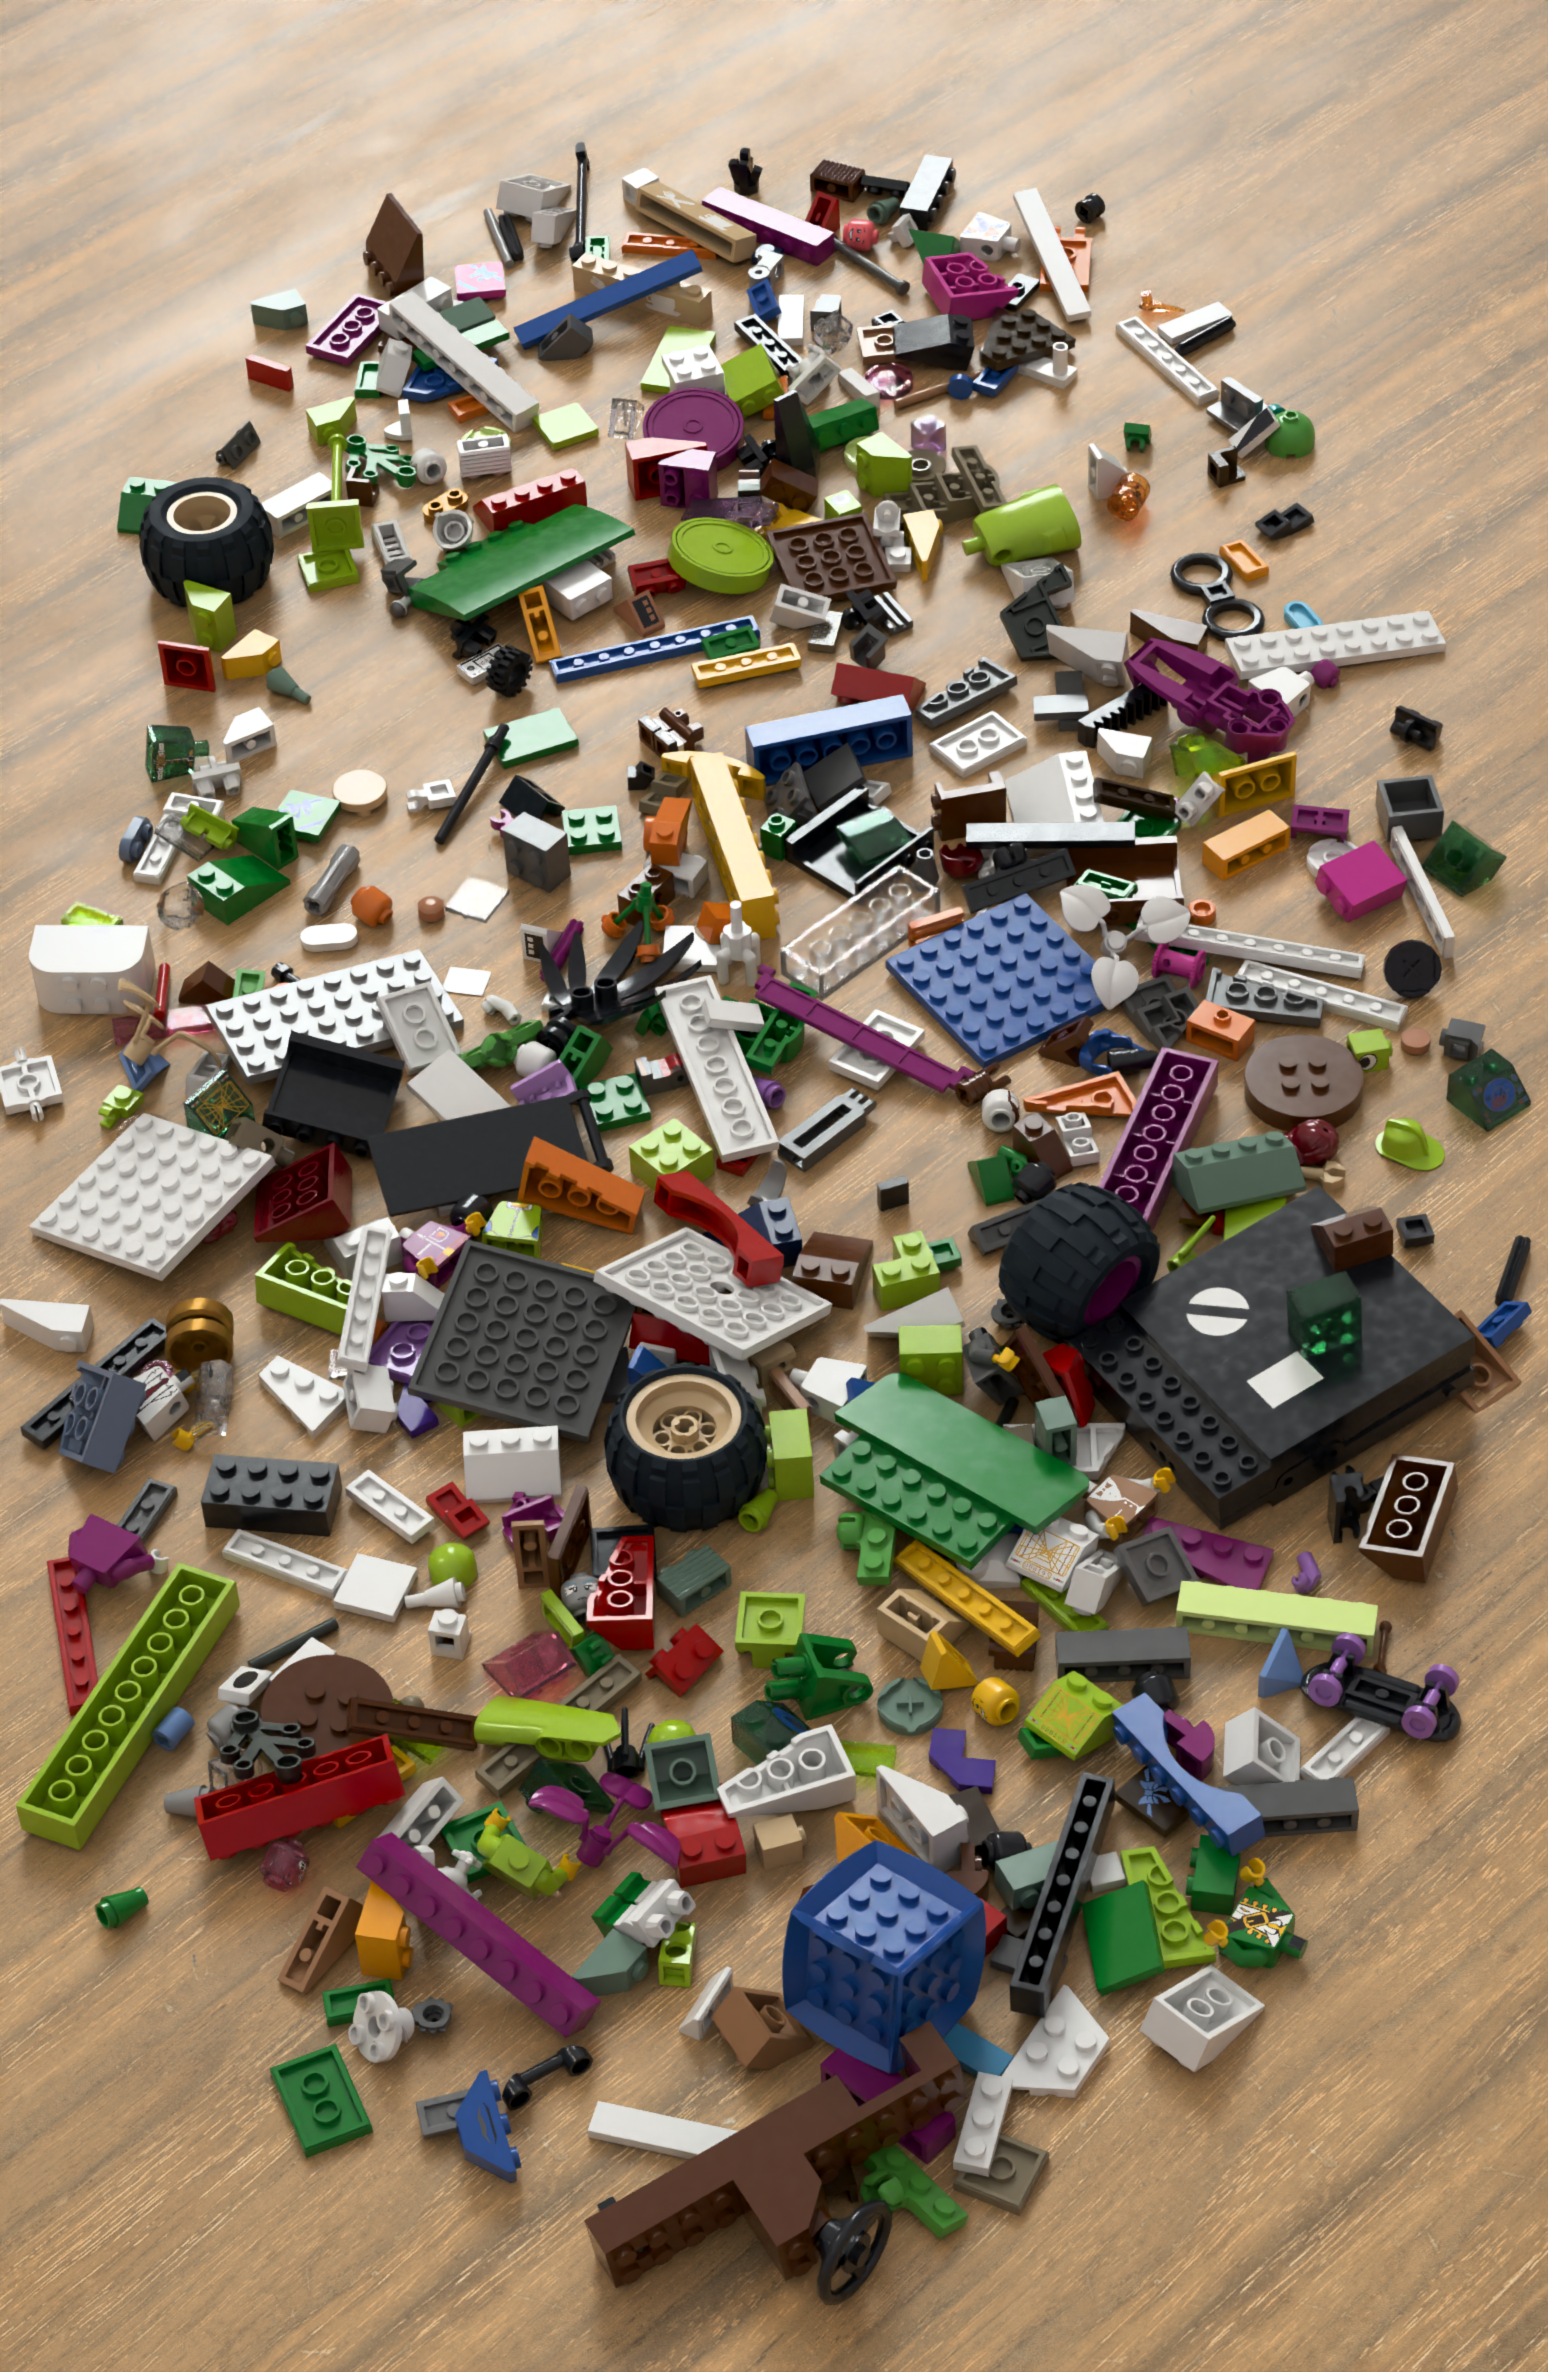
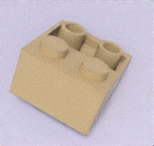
M897 1589L877 1608L878 1634L919 1661H922L929 1634L933 1630L939 1632L952 1644L970 1627L969 1621L921 1590Z

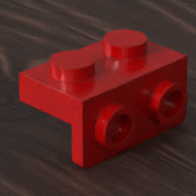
M668 558L628 566L627 571L634 596L646 590H649L651 596L654 597L659 593H677L686 588L687 580L682 578L671 567Z
M697 1623L687 1631L683 1627L679 1629L669 1640L673 1644L666 1652L662 1648L649 1660L652 1667L645 1674L649 1679L657 1674L678 1697L684 1694L724 1652Z

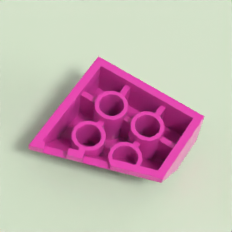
M971 252L925 257L922 284L942 315H964L972 318V320L991 318L996 307L1003 309L1019 294L1018 288L1014 285L1009 287L1005 284V278L1000 274L993 275L988 271L989 266Z

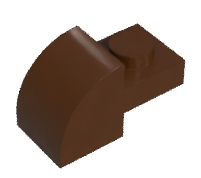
M961 1843V1871H947L948 1876L962 1884L978 1898H982L987 1902L989 1896V1871H982V1856H975V1843Z

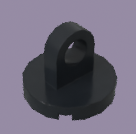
M1412 939L1399 942L1392 947L1386 955L1383 965L1385 981L1391 989L1403 997L1410 998L1423 996L1430 992V989L1440 980L1442 970L1440 957L1432 946L1423 941Z

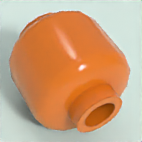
M373 885L359 888L351 899L352 914L369 927L378 926L380 923L385 925L393 915L391 910L393 905L392 899Z

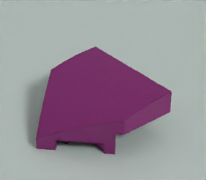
M515 1492L512 1497V1506L508 1512L503 1513L501 1516L504 1526L502 1529L503 1536L513 1551L512 1521L544 1520L549 1542L554 1540L565 1511L560 1505H555L553 1495L548 1494L542 1498H528L525 1492Z

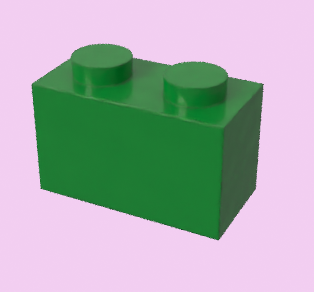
M1201 1834L1199 1848L1192 1847L1190 1868H1195L1194 1876L1188 1875L1185 1896H1192V1911L1231 1916L1234 1907L1241 1852L1231 1857L1223 1847L1217 1848L1209 1835Z

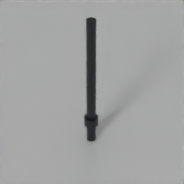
M501 723L495 734L487 740L484 746V753L434 838L436 843L444 844L494 755H498L501 751L503 740L510 729L507 724Z

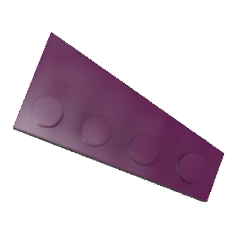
M1150 1516L1142 1536L1171 1526L1197 1577L1202 1579L1206 1576L1222 1586H1234L1253 1590L1261 1589L1273 1560L1274 1549Z

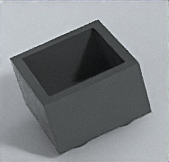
M1432 775L1377 780L1375 806L1387 842L1391 840L1392 827L1401 825L1409 840L1442 836L1444 809Z
M525 812L520 814L502 830L506 870L511 875L549 893L571 875L566 832Z

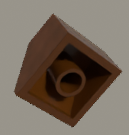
M1368 1206L1311 1224V1230L1335 1272L1393 1254V1228L1381 1207Z

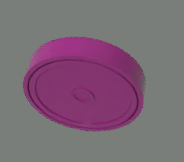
M707 388L679 389L662 396L650 406L643 420V438L653 437L706 442L707 451L716 452L718 472L730 465L738 457L736 451L744 445L743 416L737 404L728 396L718 391Z

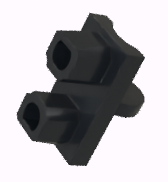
M751 434L743 437L746 445L738 449L736 454L747 469H759L760 476H762L769 465V461L773 458L776 459L775 440H764L759 447Z
M852 589L845 592L852 603L851 609H845L841 617V624L845 629L858 630L861 628V623L864 626L869 623L878 630L877 625L888 619L881 604L876 605L875 597L869 589L864 590L858 595Z
M482 613L473 623L469 620L462 621L457 619L451 624L450 630L452 634L450 637L453 641H456L457 650L453 653L452 657L458 661L463 656L472 658L483 651L484 646L479 644L478 641L489 647L495 642L497 631L488 625L489 616Z
M1399 705L1395 709V719L1389 731L1400 736V739L1406 743L1411 741L1431 751L1435 748L1436 741L1441 735L1443 724L1422 716L1413 709L1410 710Z

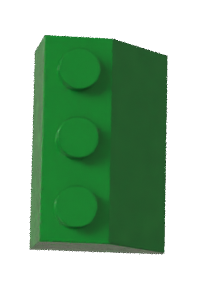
M129 477L121 492L117 532L139 535L146 506L152 503V498L160 491L178 482Z

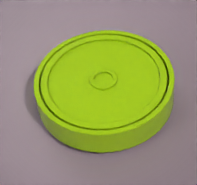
M711 517L689 519L676 526L673 530L667 553L671 567L682 578L698 587L725 594H744L763 587L768 581L774 559L771 546L757 532L730 520Z

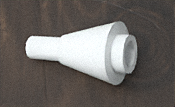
M456 1577L425 1590L424 1593L405 1596L407 1609L425 1605L428 1607L461 1608V1601H466L463 1582H457Z

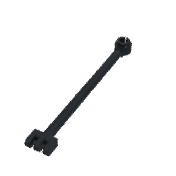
M579 142L575 145L578 169L576 242L573 247H569L572 262L577 261L585 253L586 186L590 162L584 142Z

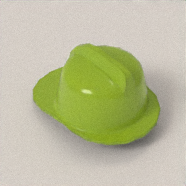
M1410 1118L1388 1119L1385 1130L1377 1136L1375 1141L1376 1150L1380 1155L1418 1171L1436 1169L1443 1163L1445 1158L1442 1145L1431 1136L1424 1134L1420 1124Z

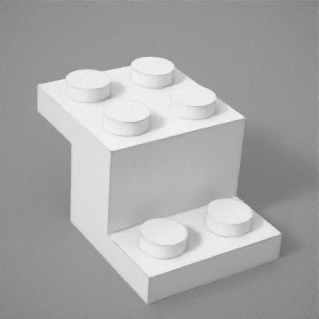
M709 345L696 346L695 348L661 355L662 365L669 376L670 392L684 388H707L725 395L724 372Z

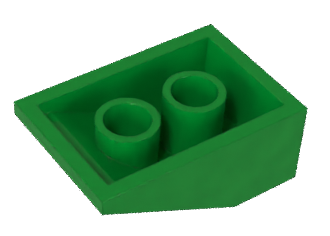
M255 855L208 861L187 875L191 901L198 904L199 898L204 903V910L227 926L291 884L290 879Z

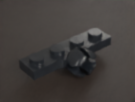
M1012 843L1007 849L1003 846L994 851L992 859L996 867V873L962 885L961 890L970 913H974L983 908L1013 899L1025 892L1030 893L1072 878L1077 873L1067 848L1037 859H1030L1023 844Z

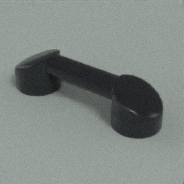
M575 2045L563 2047L554 2056L521 2074H514L505 2085L502 2100L508 2109H519L532 2096V2091L528 2085L563 2066L570 2076L581 2075L590 2068L593 2058L584 2047Z

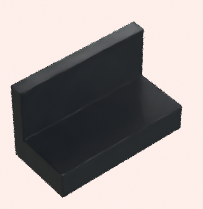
M516 774L499 801L501 805L516 817L525 812L540 820L543 819L546 812L560 817L562 811L566 808L535 782Z

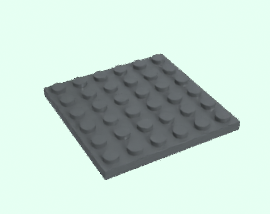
M467 1239L408 1385V1395L525 1427L558 1426L559 1436L588 1443L630 1330L633 1312L637 1310L638 1306L632 1305L629 1300L616 1293H610L603 1286L593 1282L594 1273Z

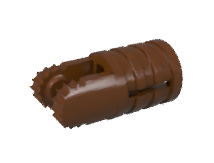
M996 1061L963 1080V1082L957 1083L955 1085V1092L959 1101L964 1106L970 1107L984 1099L987 1093L996 1089H1002L1010 1084L1012 1080L1008 1075H1005L994 1082L992 1081L990 1076L994 1075L1001 1067Z

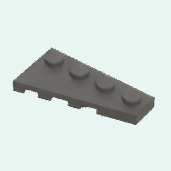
M1215 967L1212 968L1206 1001L1254 1020L1320 1027L1324 999L1290 989L1282 992L1277 990L1273 984L1263 982L1261 985L1247 981L1246 976L1235 974L1234 977L1222 974L1221 969Z

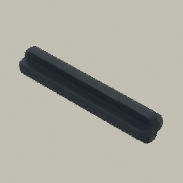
M508 213L505 215L500 214L498 217L499 225L513 261L523 260L524 251L511 215Z
M1226 316L1179 342L1175 346V351L1181 357H1184L1231 331L1236 326V322L1232 316Z
M1518 1235L1514 1239L1495 1295L1494 1302L1497 1306H1500L1504 1301L1513 1300L1531 1247L1529 1237Z

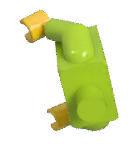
M498 1808L492 1811L484 1822L485 1829L477 1843L478 1852L485 1857L482 1862L484 1869L534 1901L539 1894L550 1896L565 1884L566 1881L574 1880L582 1864L580 1861L573 1863L568 1860L570 1855L564 1854L558 1867L553 1870L550 1862L545 1857L509 1834L500 1836L511 1821V1817L509 1815L506 1819L501 1817L497 1812Z

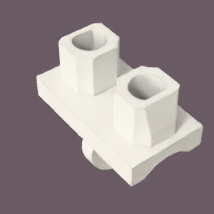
M889 500L882 501L875 507L873 536H878L881 547H893L894 537H899L901 508H898L896 503Z
M214 755L208 756V765L199 766L200 771L191 773L193 792L198 793L202 798H216L215 789L224 787L226 795L229 796L241 793L240 783H242L239 762L228 765L226 761L216 763Z
M1204 771L1177 802L1175 814L1193 827L1217 801L1225 789L1215 783L1209 774Z

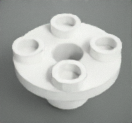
M383 1991L361 1993L357 1999L353 2024L349 2027V2040L353 2045H357L361 2054L367 2060L373 2063L386 2062L396 2055L401 2041L407 2043L408 2039L411 2038L415 2022L412 2013L405 2007L398 2008L389 1994Z

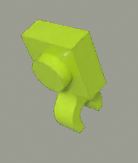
M119 1084L103 1101V1106L98 1111L99 1115L104 1116L100 1126L112 1129L120 1117L129 1119L145 1102L144 1094Z

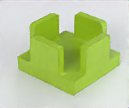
M740 1591L735 1651H738V1653L750 1651L754 1668L770 1669L773 1662L772 1659L786 1658L785 1653H794L799 1634L805 1633L806 1594Z

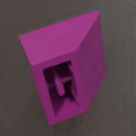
M689 449L659 461L661 506L711 511L718 494L716 452Z

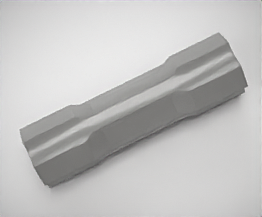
M342 844L337 849L319 881L311 887L304 897V908L310 914L321 916L327 911L334 900V895L346 877L354 871L360 862V852L354 846Z

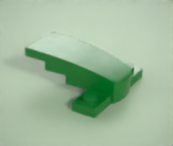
M792 981L789 986L817 999L818 991ZM724 996V998L722 999L726 1001L739 1002L727 996ZM751 999L749 1003L759 1004L765 1025L761 1032L734 1030L747 1065L771 1075L778 1062L787 1063L802 1050L805 1023L777 1008L773 1009Z

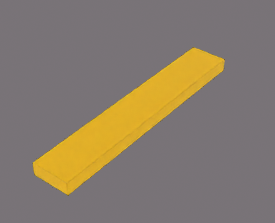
M917 1539L894 1558L897 1568L1016 1657H1019L1041 1637L1038 1628Z

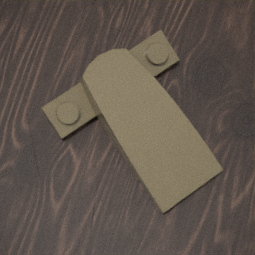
M977 445L952 448L951 456L960 472L935 473L934 482L909 483L908 491L883 493L882 501H893L897 504L898 508H901L899 531H903V514L933 509L936 518L941 519L944 525L980 513L982 514L1007 503L999 488L1000 479L997 472L989 464H986Z

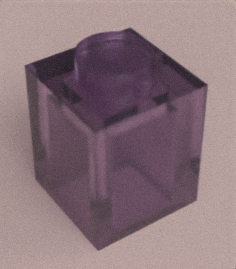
M932 413L911 421V447L913 449H928L937 453L945 451L946 425Z

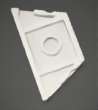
M1087 1423L1083 1428L1077 1427L1076 1465L1072 1467L1086 1474L1089 1480H1098L1125 1436V1423ZM1003 1424V1427L1008 1426L1011 1428L1027 1424ZM1032 1424L1035 1442V1424Z
M1063 1985L1049 2005L1045 2018H1041L1002 2074V2077L1013 2079L1012 2089L1030 2090V2095L1033 2096L1053 2094L1057 2097L1075 2098L1108 2049L1109 2037L1068 1986Z

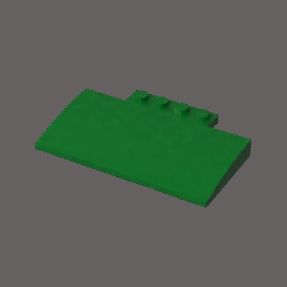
M573 504L535 524L525 523L522 520L513 521L508 524V528L502 531L491 532L487 535L486 539L466 545V549L460 552L447 554L445 560L437 563L440 572L407 589L413 607L467 621L636 534L634 528L608 514L587 506Z

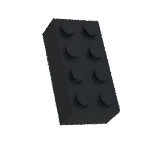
M214 1454L201 1499L205 1527L330 1537L342 1492L339 1464Z

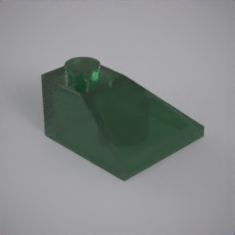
M539 1759L518 1788L526 1799L525 1803L527 1806L531 1797L538 1789L550 1785L563 1787L578 1795L584 1801L583 1808L589 1810L590 1815H610L615 1805L584 1765ZM528 1806L535 1813H549L541 1808Z

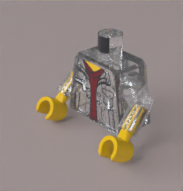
M224 1360L201 1363V1367L194 1370L191 1375L195 1383L183 1391L190 1393L195 1386L194 1425L191 1426L190 1432L179 1427L172 1433V1438L175 1439L172 1445L183 1451H187L192 1447L195 1438L199 1440L208 1434L226 1435L233 1396V1366Z

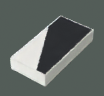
M1266 407L1228 440L1232 446L1238 449V456L1242 459L1278 429L1280 424L1272 410Z

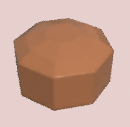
M437 896L424 897L418 902L419 918L427 923L438 922L445 916L444 900Z

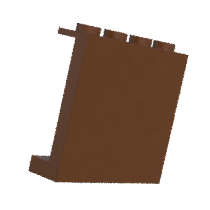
M1177 836L1135 838V848H1067L1077 873L1076 876L1066 879L1067 887L1074 886L1087 869L1138 884V892L1133 894V898L1109 899L1110 911L1106 916L1102 917L1106 924L1138 922L1142 907L1148 900L1154 897H1168L1184 906V895H1182L1177 857Z

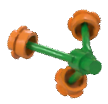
M641 882L637 897L632 900L631 904L621 914L612 911L601 918L603 923L601 925L602 931L609 937L620 938L627 928L625 918L634 909L643 913L645 945H638L637 954H635L636 958H640L641 963H651L663 954L660 953V945L651 944L650 927L654 928L655 931H664L665 926H671L675 921L674 912L671 908L665 905H656L654 894L651 892L652 884L650 882Z

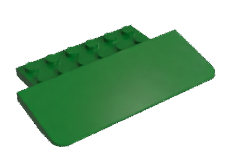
M902 1373L886 1375L834 1413L835 1422L857 1433L859 1436L819 1475L822 1485L970 1570L986 1556L1015 1524L1037 1535L1067 1512L1088 1491L1090 1485L1088 1476L1083 1472Z

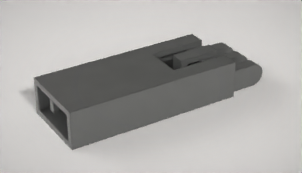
M854 1087L842 1096L837 1095L779 1140L778 1155L803 1172H806L866 1126L865 1116L876 1108L877 1102L873 1099H868V1096L863 1093L860 1094L859 1090ZM835 1120V1123L832 1126L827 1127Z

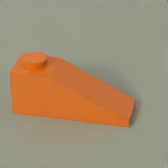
M664 797L653 821L649 840L651 863L666 866L680 865L692 799Z

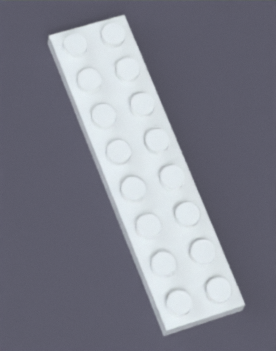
M1417 611L1415 613L1367 618L1364 620L1316 625L1313 627L1265 632L1225 639V649L1240 680L1255 678L1280 667H1287L1293 672L1309 671L1323 659H1329L1336 666H1345L1445 652L1446 642L1429 611Z
M711 975L656 987L655 996L666 990V998L658 1003L722 1163L778 1150V1137L734 1030L712 1028L706 1025L701 1008L704 999L721 1000Z

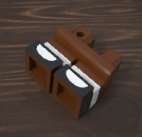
M664 707L660 711L659 716L651 719L648 715L638 719L640 741L660 758L663 753L695 751V743L704 739L703 726L698 722L689 725V716L682 708L671 712Z

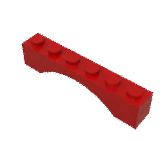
M688 1170L657 1176L653 1202L668 1216L697 1225L721 1240L733 1256V1274L748 1288L780 1282L781 1271L784 1266V1255Z

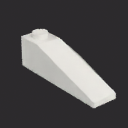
M832 1724L798 1734L791 1739V1744L779 1752L774 1750L766 1755L767 1760L754 1768L748 1767L717 1788V1794L728 1818L817 1810L856 1799V1774Z

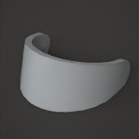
M773 1160L755 1194H751L747 1202L748 1205L753 1206L758 1202L781 1197L787 1177V1167L782 1160Z

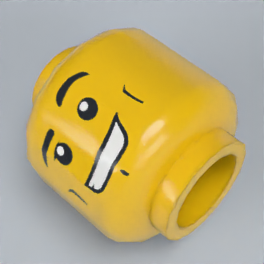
M989 1677L975 1687L971 1696V1706L977 1715L992 1726H1002L1014 1720L1018 1715L1020 1696L1013 1687L1002 1679Z

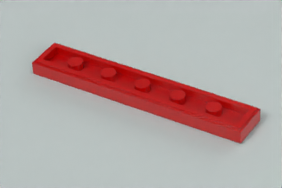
M69 1557L47 1561L68 1707L70 1716H76L99 1680L85 1594L80 1593L71 1585V1582L78 1573L74 1570Z

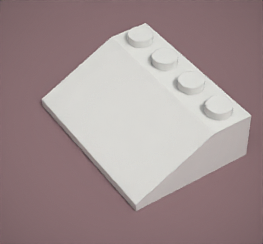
M1087 752L1059 753L1005 779L1004 784L1013 823L1104 822L1100 804L1094 802V780ZM1064 848L1025 849L1027 856L1051 854Z

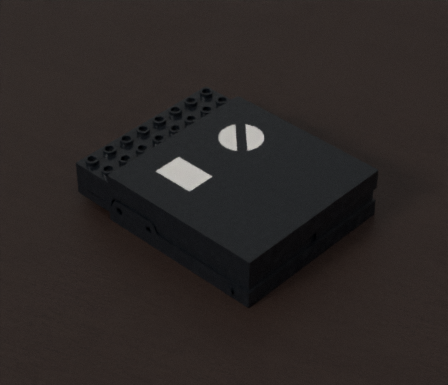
M1320 1186L1119 1302L1118 1312L1068 1341L1069 1347L1077 1349L1083 1356L1085 1375L1093 1387L1092 1395L1119 1423H1125V1430L1161 1468L1167 1467L1171 1469L1176 1478L1175 1483L1220 1530L1267 1502L1272 1507L1475 1384V1368L1470 1364L1471 1357L1475 1355V1335L1391 1254L1338 1272L1334 1271L1311 1230V1224L1343 1215L1347 1212Z

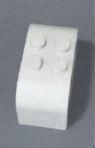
M35 925L29 959L38 1002L45 1010L57 1014L127 1013V1008L123 1004L124 1000L132 1002L139 1007L145 1005L137 994L119 991L118 981L121 978L125 979L149 995L151 994L156 965L149 926Z

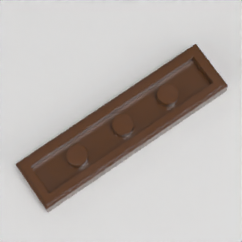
M351 1697L348 1700L346 1732L375 1737L388 1734L389 1739L474 1751L477 1748V1742L474 1737V1725L478 1716Z

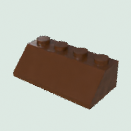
M1392 1454L1359 1545V1552L1392 1578L1426 1583L1458 1491L1455 1463Z

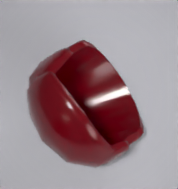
M958 843L954 850H950L946 844L939 850L943 871L952 878H968L978 873L984 864V858L980 849H966V846L962 843Z

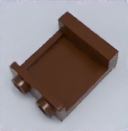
M1000 771L988 772L989 784L944 791L941 782L934 783L935 793L931 794V804L935 814L931 815V824L934 831H938L941 841L966 837L967 823H1006V786Z

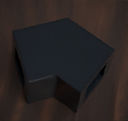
M642 761L636 766H627L628 791L646 790L655 779V768Z

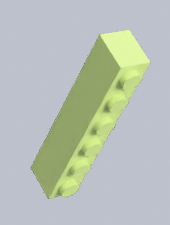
M1181 1580L1176 1610V1627H1188V1633L1270 1644L1275 1643L1281 1628H1285L1289 1631L1294 1647L1332 1651V1644L1339 1634L1351 1633L1358 1636L1366 1646L1365 1656H1372L1378 1605Z

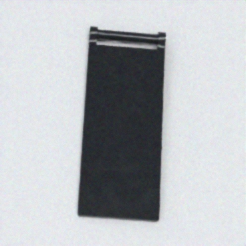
M581 1089L565 1096L369 1136L367 1144L389 1216L394 1217L455 1204L466 1194L488 1197L519 1190L524 1162L534 1136L588 1162L570 1105L579 1106L596 1158V1162L592 1164L608 1172L613 1171L612 1160L607 1157L590 1105L592 1099L589 1090Z

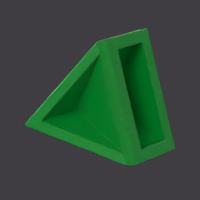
M909 229L923 265L925 257L957 254L960 252V241L954 236Z

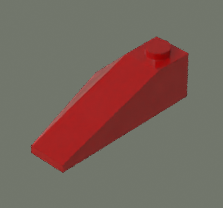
M654 1535L622 1536L609 1559V1567L605 1574H601L598 1579L597 1590L591 1593L587 1599V1626L621 1650L654 1649Z

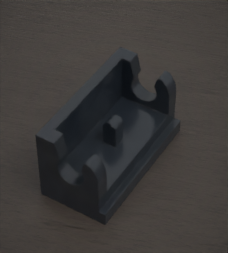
M1362 1472L1330 1475L1327 1519L1333 1544L1342 1543L1343 1531L1341 1529L1351 1528L1355 1539H1358L1360 1535L1358 1519H1360L1361 1500L1363 1498Z

